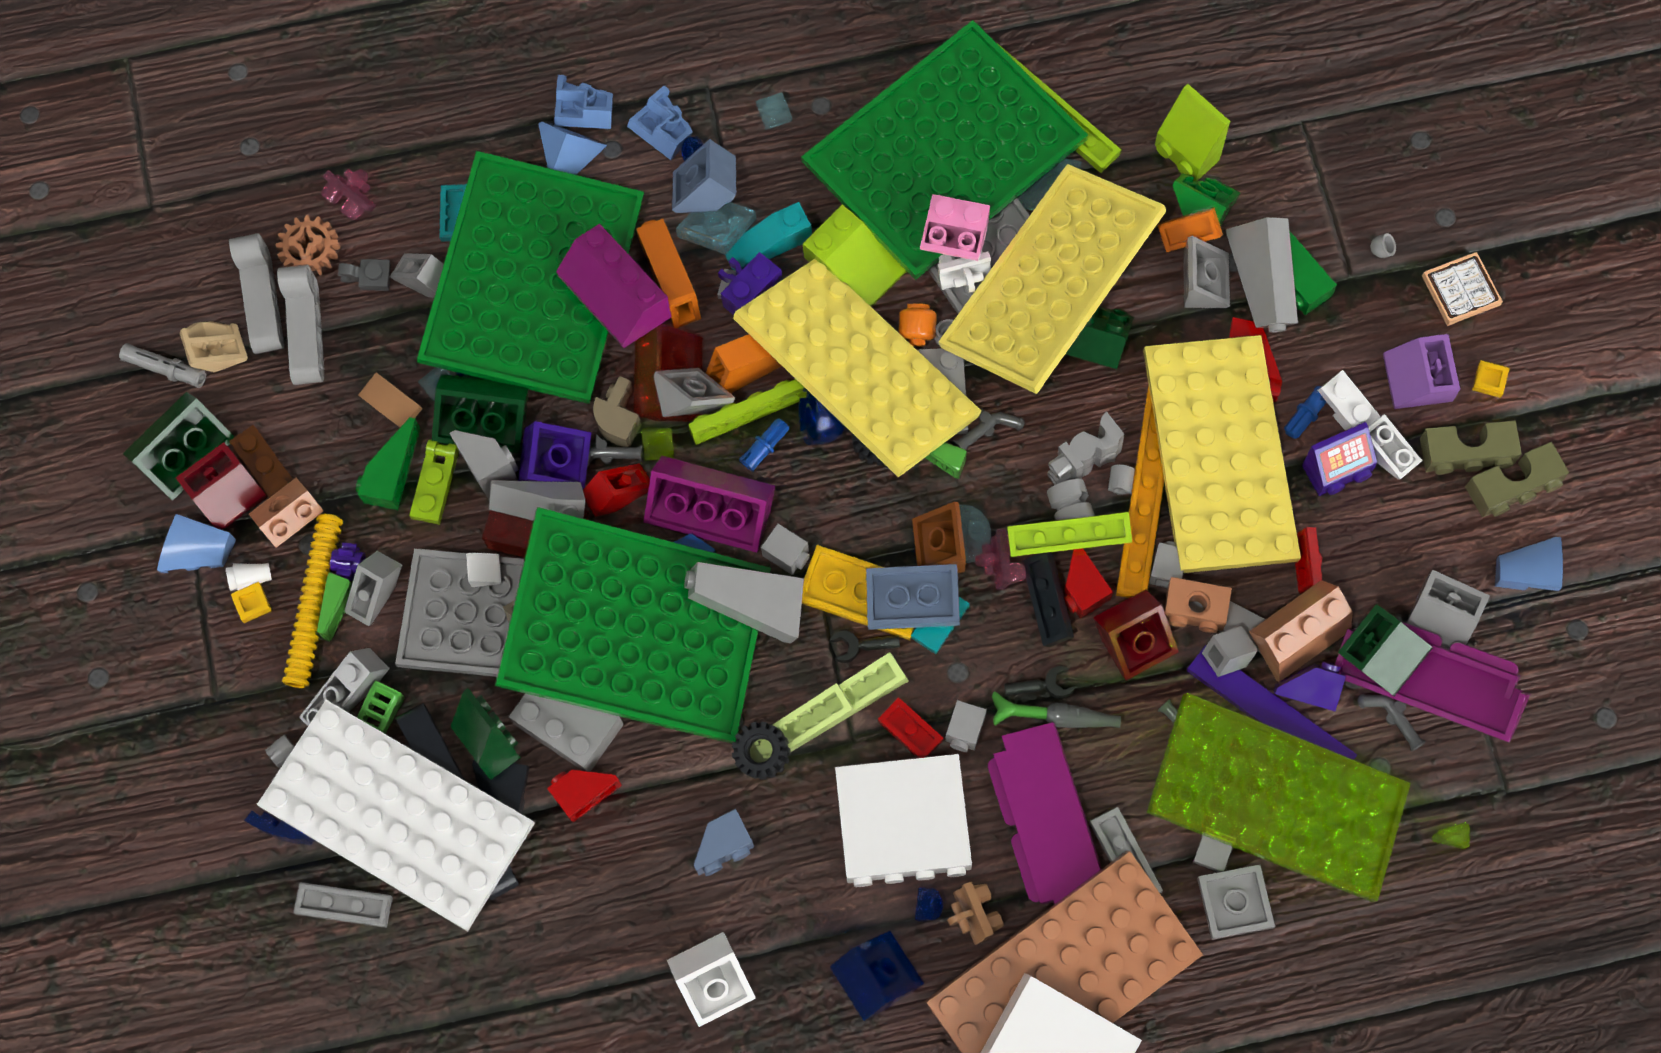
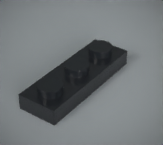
M1053 552L1039 553L1022 560L1043 646L1051 647L1074 638Z

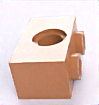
M296 477L250 512L249 515L275 548H277L320 515L323 509Z
M1171 577L1164 605L1167 621L1175 627L1198 626L1199 630L1207 633H1216L1218 630L1223 631L1227 621L1232 588ZM1194 601L1202 604L1204 611L1194 612L1189 608L1188 604Z

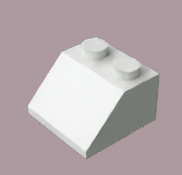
M724 932L667 960L674 979L699 1027L755 999L754 993Z

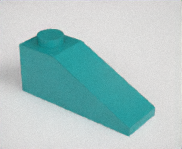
M797 202L772 213L722 250L728 263L733 257L740 263L743 270L759 252L766 258L771 259L802 245L812 235L811 224L800 203Z

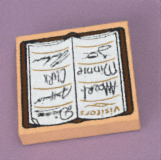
M1477 252L1425 271L1422 275L1447 326L1498 307L1503 302Z

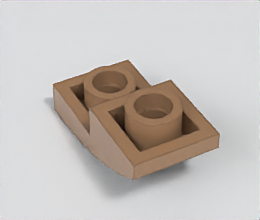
M377 372L358 394V396L398 427H401L409 417L416 418L423 409Z

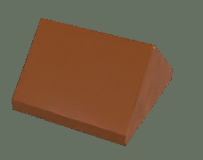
M952 502L913 518L917 566L957 564L958 573L965 572L966 557L959 502Z

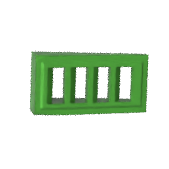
M944 443L925 458L954 478L959 479L966 462L967 451Z
M330 572L326 580L317 629L320 636L329 642L332 640L345 613L344 610L352 587V583L348 579Z
M375 680L357 718L386 734L405 697L397 690ZM380 695L391 699L389 704L379 700ZM374 706L385 710L384 715L372 711ZM368 717L379 721V726L376 727L366 722Z

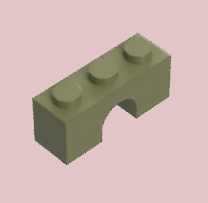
M1516 421L1486 423L1479 432L1481 445L1478 447L1464 445L1458 438L1456 426L1425 429L1420 438L1425 472L1435 471L1436 474L1443 475L1451 473L1455 469L1475 472L1488 466H1499L1500 469L1512 467L1522 455Z
M1552 442L1523 455L1518 462L1524 474V480L1522 481L1509 480L1504 476L1499 466L1471 477L1465 488L1482 518L1490 514L1494 517L1507 512L1510 509L1509 506L1518 501L1520 505H1523L1537 497L1536 493L1543 490L1550 493L1563 486L1562 481L1569 474V471Z

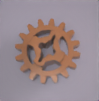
M306 215L303 222H300L296 217L294 218L295 225H284L287 232L286 234L278 233V237L282 242L276 243V248L280 252L277 254L281 262H284L285 267L308 264L311 270H316L319 275L322 274L321 268L323 266L329 269L332 268L329 261L330 259H338V255L334 250L341 249V246L337 240L339 237L336 231L332 230L333 228L328 221L323 224L321 217L317 216L312 221L310 216ZM315 232L321 233L325 236V238H323L321 235H315ZM294 254L295 257H301V261L296 260L291 255Z

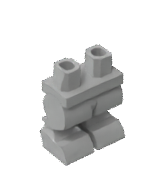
M1107 411L1101 417L1098 438L1083 431L1072 439L1070 445L1065 442L1059 446L1058 456L1048 463L1050 470L1047 475L1054 485L1067 480L1082 479V477L1091 472L1094 464L1101 467L1106 463L1115 462L1117 455L1121 453L1125 434Z

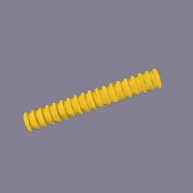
M320 514L316 517L318 524H315L314 529L316 532L312 535L315 541L311 542L310 545L313 550H310L308 554L311 559L307 560L309 568L305 569L307 577L303 578L305 586L301 588L303 595H300L299 600L301 604L297 606L300 612L296 614L295 618L298 621L293 625L296 631H293L291 635L294 640H291L289 644L292 649L288 650L290 658L286 659L288 667L284 669L286 676L282 678V682L290 687L305 688L310 684L307 678H310L312 674L309 669L313 668L314 664L311 660L315 659L313 651L317 649L315 642L319 640L317 629L326 580L331 570V554L334 549H338L335 544L339 543L337 535L341 534L339 526L343 525V520L332 514Z

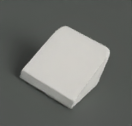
M466 553L468 581L471 587L502 584L499 554Z

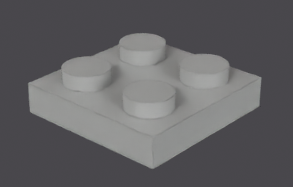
M1260 865L1198 876L1197 880L1211 940L1275 927Z

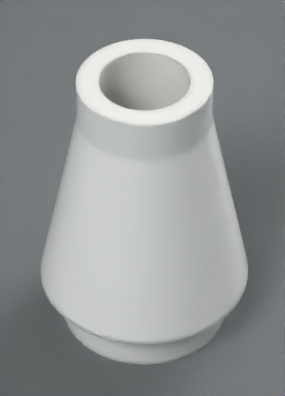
M233 563L232 567L226 568L230 591H239L257 582L261 584L272 580L269 563Z

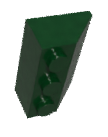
M441 374L435 389L432 441L455 444L449 433L457 430L494 438L500 447L506 445L510 452L520 453L529 389L490 380Z
M185 392L123 455L173 501L184 490L176 477L223 442L229 446L231 444L229 441L234 436L197 398Z

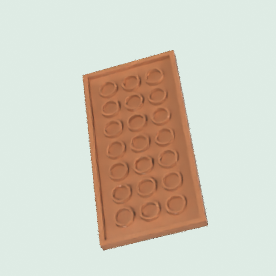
M1126 851L925 1000V1003L961 1053H981L1024 973L1114 1023L1203 956V954L1130 851Z

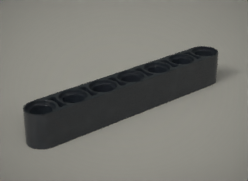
M424 703L396 717L413 751L465 781ZM510 864L489 896L491 900L520 885Z

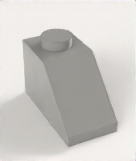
M404 253L390 277L427 297L434 298L444 264L432 254Z
M376 551L358 564L344 612L370 626L394 591L402 564L379 551Z

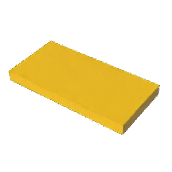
M816 545L804 577L802 604L868 626L866 568L884 567ZM914 628L877 630L895 636L899 635V637L910 641Z

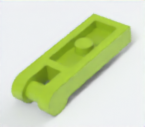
M429 439L409 516L413 520L440 525L459 450L455 444L442 445L437 441ZM437 456L445 457L444 464L436 463Z

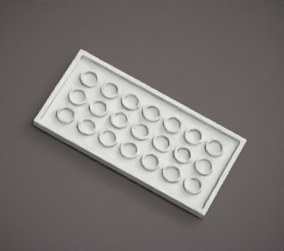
M328 700L324 701L257 803L260 808L467 932L535 824L531 819Z

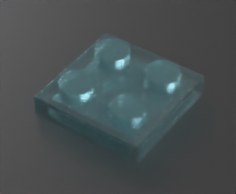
M732 202L726 203L718 211L690 212L676 228L677 237L726 255L756 221V212Z

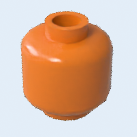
M907 304V308L900 311L898 333L908 340L912 346L924 347L926 346V341L936 337L937 314L930 309V305Z

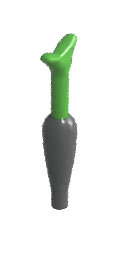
M995 691L992 694V699L997 709V713L993 718L995 726L1011 716L1045 719L1048 723L1053 722L1056 727L1120 728L1121 716L1109 715L1088 708L1058 702L1052 703L1048 707L1014 704Z

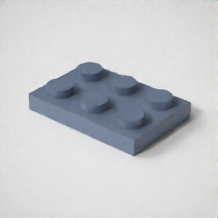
M957 564L866 568L868 630L960 626Z

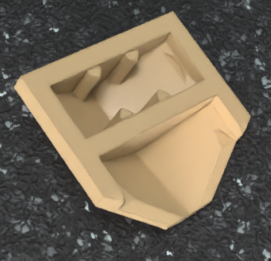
M213 321L198 322L180 331L190 367L215 373L245 362L248 359L237 324L231 323L227 325Z

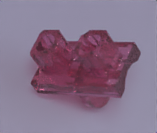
M350 169L346 170L344 176L348 180L339 174L334 175L331 171L327 170L323 178L328 182L321 192L324 198L333 204H337L344 194L348 199L340 210L353 220H356L364 210L373 211L376 204L359 191L361 189L366 193L370 189V186L366 183L368 174L363 169L352 172Z
M997 529V535L991 537V545H982L983 554L975 557V565L984 566L985 575L995 574L996 590H1003L1009 584L1022 582L1026 578L1024 563H1010V547L1006 529Z

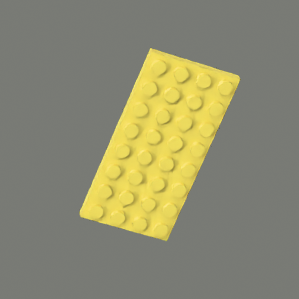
M1067 164L986 275L984 281L981 282L939 340L940 347L1037 394L1166 212L1165 206Z
M813 259L734 313L733 319L897 477H900L976 420L981 413V410L854 290L845 282L840 281L827 270L824 264L819 263L816 259Z
M1261 335L1145 346L1143 353L1175 546H1177L1180 570L1184 571L1183 573L1299 562L1301 559Z

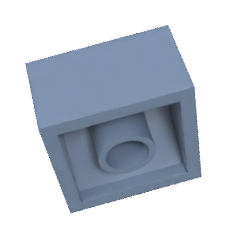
M709 139L673 171L672 210L676 213L718 211L723 205L730 203L737 192L736 156Z

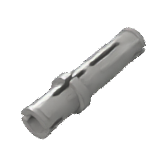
M125 343L119 353L121 361L165 375L168 380L173 382L179 380L200 388L206 379L205 370L190 367L178 358L172 360L135 347L129 343Z

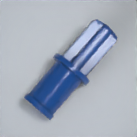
M1316 386L1305 402L1298 404L1297 412L1284 427L1287 436L1293 439L1299 438L1307 426L1318 419L1317 414L1327 403L1317 391L1322 386Z
M780 418L776 419L761 437H755L756 441L740 457L739 461L747 469L754 472L761 461L769 453L772 454L774 452L773 447L787 433L789 426Z

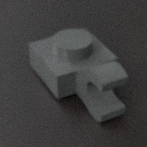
M361 259L360 267L347 263L339 264L338 276H341V282H359L360 290L389 291L390 260Z

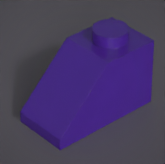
M1323 661L1321 666L1313 664L1275 684L1274 693L1336 712L1346 675L1344 672H1340V666Z

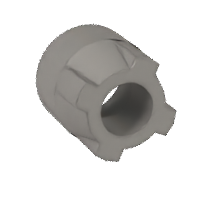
M1127 465L1111 466L1108 491L1117 493V495L1132 493L1135 469Z
M284 734L265 751L275 765L280 768L295 746Z

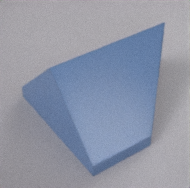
M543 121L538 124L549 169L577 175L607 146L560 126Z

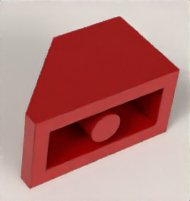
M640 463L599 471L583 489L585 501L595 517L617 512L648 493L650 479Z
M1083 548L1073 549L1064 591V599L1068 610L1071 613L1076 612L1081 619L1109 602L1113 591Z
M571 770L568 773L563 771L556 775L550 782L552 785L547 789L573 823L620 788L622 784L617 776L613 774Z

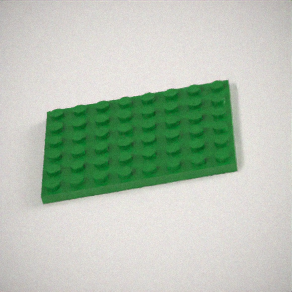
M972 20L801 156L804 165L848 210L866 224L878 242L917 280L939 262V257L943 255L920 250L932 194L990 205V220L1087 141L1088 134Z
M476 151L418 353L417 363L495 382L526 387L529 390L590 404L609 332L560 279L556 271L575 239L598 224H601L629 254L644 192Z
M537 507L494 686L731 744L732 742L735 743V735L739 728L758 630L689 599V589L685 588V577L687 571H691V568L697 562L770 573L771 568Z

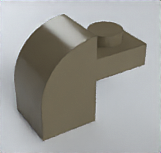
M619 376L616 384L612 383L607 391V401L598 397L595 398L593 413L599 431L604 438L618 446L631 447L642 424L638 414L624 409L633 392L630 380Z

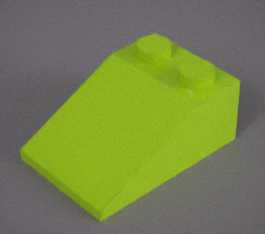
M1187 84L1182 89L1157 132L1156 149L1162 157L1173 161L1181 174L1192 175L1194 177L1193 180L1198 181L1220 161L1231 121Z
M843 204L803 243L804 258L808 262L816 259L819 263L824 264L827 270L840 281L845 282L871 307L906 273V270L878 242L866 224Z

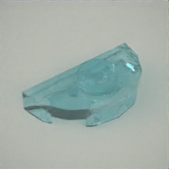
M959 504L967 564L978 560L985 553L990 545L991 528L988 519L980 510L970 505Z

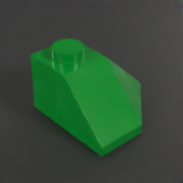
M1182 173L1172 186L1183 216L1214 207L1221 227L1238 199L1240 192L1215 179L1206 178L1205 181L1197 182L1193 181L1194 177L1192 175Z

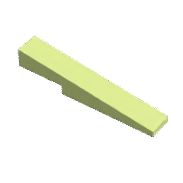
M889 652L839 685L836 683L772 725L784 733V736L789 741L788 747L792 752L909 682L894 656ZM759 739L751 745L750 756L755 762H765L770 758L772 745L768 740Z

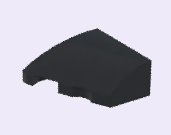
M473 760L472 766L478 789L523 814L525 804L524 793L530 769L529 766L513 763L490 780L478 763Z

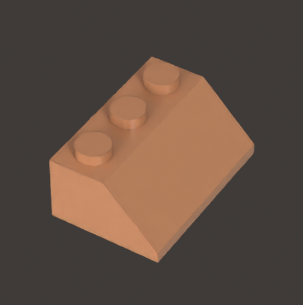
M1321 580L1250 630L1249 633L1276 681L1280 682L1345 636L1347 629H1352V610L1339 586Z

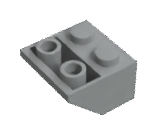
M1432 570L1421 587L1406 623L1439 635L1442 638L1441 647L1450 649V646L1454 643L1466 645L1480 620L1490 595Z

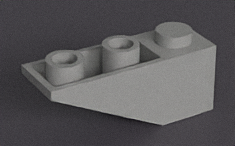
M371 648L350 651L299 718L309 726L325 700L346 712H350L367 696L374 681L379 682L390 668Z

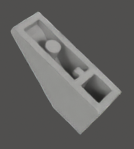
M491 480L489 510L532 521L537 507L582 519L584 517L585 497L581 482Z

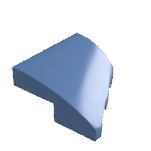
M558 75L554 125L611 129L613 94L604 90L594 89L591 85L583 82L580 86L566 82L567 76Z
M663 86L649 97L644 108L629 119L627 127L668 159L672 160L687 143L693 131L688 122L682 118V112L678 105L673 106L668 97L669 89Z
M176 514L165 539L157 571L165 574L169 570L186 569L191 571L198 570L204 566L210 568L224 567L236 539L229 532Z
M1553 537L1499 555L1496 559L1495 587L1526 590L1528 587L1554 591H1560L1562 588L1563 554L1561 537Z

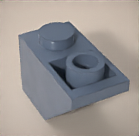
M736 809L707 824L694 863L698 875L705 873L706 876H710L723 868L721 864L730 859H733L734 862L747 857L750 854L749 850L754 848L753 842Z

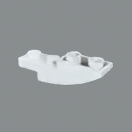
M1343 370L1317 390L1334 410L1335 413L1332 416L1345 431L1364 422L1367 423L1377 463L1395 478L1400 480L1422 462V459L1386 415L1380 416Z

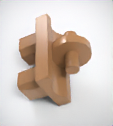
M971 881L963 884L962 888L953 892L957 902L951 904L955 915L947 920L949 926L959 924L963 934L970 932L975 945L983 943L994 935V932L1004 926L1002 918L997 911L986 915L981 905L991 900V893L987 884L973 886Z

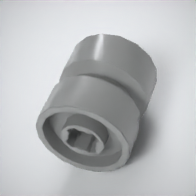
M1082 479L1067 480L1047 490L1051 508L1057 509V512L1054 514L1055 520L1095 516L1091 503L1086 502L1089 495Z

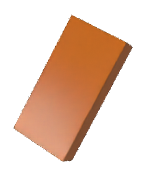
M1214 207L1161 222L1157 225L1166 252L1184 248L1187 238L1190 236L1203 241L1220 238L1223 235Z

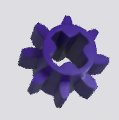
M343 542L342 549L339 548L332 551L330 569L331 571H337L336 575L353 581L357 566L366 559L365 552H360L357 544Z

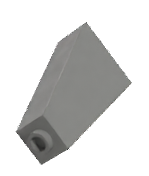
M1266 217L1226 229L1227 238L1256 328H1268L1269 333L1286 331V326L1297 324L1298 317L1288 219Z
M697 562L691 568V571H687L685 588L689 589V599L782 642L792 643L799 638L804 578Z

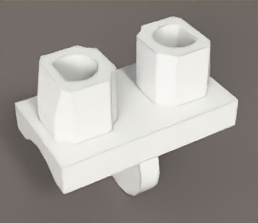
M981 251L978 261L965 258L955 259L954 256L941 255L939 257V264H937L941 289L966 286L968 293L975 292L974 283L984 281V278L991 270L989 252Z

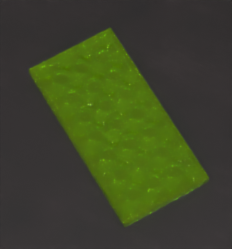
M1186 693L1182 696L1146 813L1370 902H1378L1411 783Z

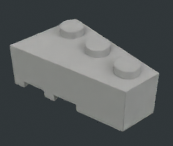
M530 694L523 696L509 716L516 727L580 770L591 772L623 726L619 716Z

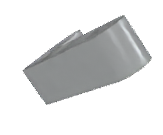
M259 233L229 239V247L232 259L239 269L252 351L254 354L284 349V338L269 249Z
M308 264L278 268V284L285 298L291 381L293 385L323 382L324 360L317 279Z

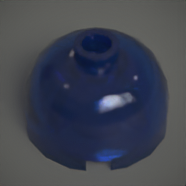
M804 388L803 391L807 392L806 398H800L799 401L800 430L804 431L806 429L808 438H803L804 442L808 445H822L833 442L840 437L845 426Z

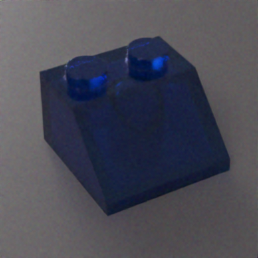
M891 931L852 948L830 966L838 982L864 1021L886 1010L924 984Z

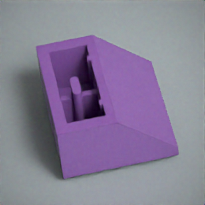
M1448 334L1420 337L1383 353L1394 409L1453 402L1460 391Z

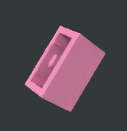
M932 194L920 250L978 261L989 223L990 205Z

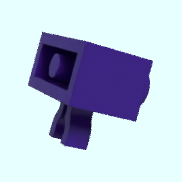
M760 252L743 270L740 263L732 257L729 260V265L735 269L737 276L733 273L728 274L723 269L718 272L720 279L730 283L720 293L723 307L734 315L735 311L782 281L781 269Z

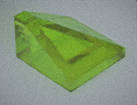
M671 428L642 429L645 461L658 460L661 456L674 458Z
M1464 822L1438 830L1433 835L1432 840L1436 843L1460 849L1468 848L1470 842L1469 824Z

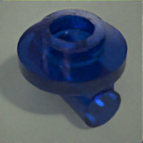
M697 136L688 137L683 142L681 153L684 161L703 145Z
M918 888L915 920L927 921L937 919L943 908L941 895L933 888Z

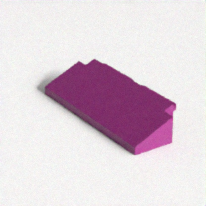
M1404 622L1402 623L1432 646L1433 649L1395 696L1391 695L1338 654L1335 664L1340 666V672H1344L1346 675L1345 681L1507 742L1511 741L1531 695L1529 692L1516 688L1521 677L1517 675L1519 669L1516 663L1462 643H1454L1450 646V649L1441 647L1442 638L1439 635ZM1355 628L1347 629L1341 648L1354 633Z
M1052 722L1003 735L1002 739L1006 751L993 754L994 758L988 762V770L1004 821L1008 825H1016L1018 834L1012 837L1011 844L1028 898L1033 902H1040L1041 904L1052 901L1056 904L1102 870L1056 725Z

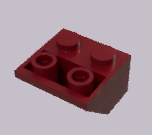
M225 442L176 477L177 481L212 525L220 530L226 528L267 497Z

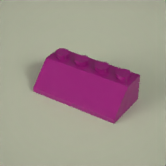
M601 224L596 225L575 239L556 271L560 279L623 348L672 317L668 296Z
M661 456L651 471L643 522L685 534L691 533L696 537L757 553L770 515L775 485Z

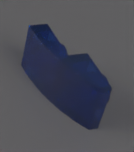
M251 811L244 820L259 831L282 841L312 845L315 841L281 820L279 823V821L265 811L261 816Z

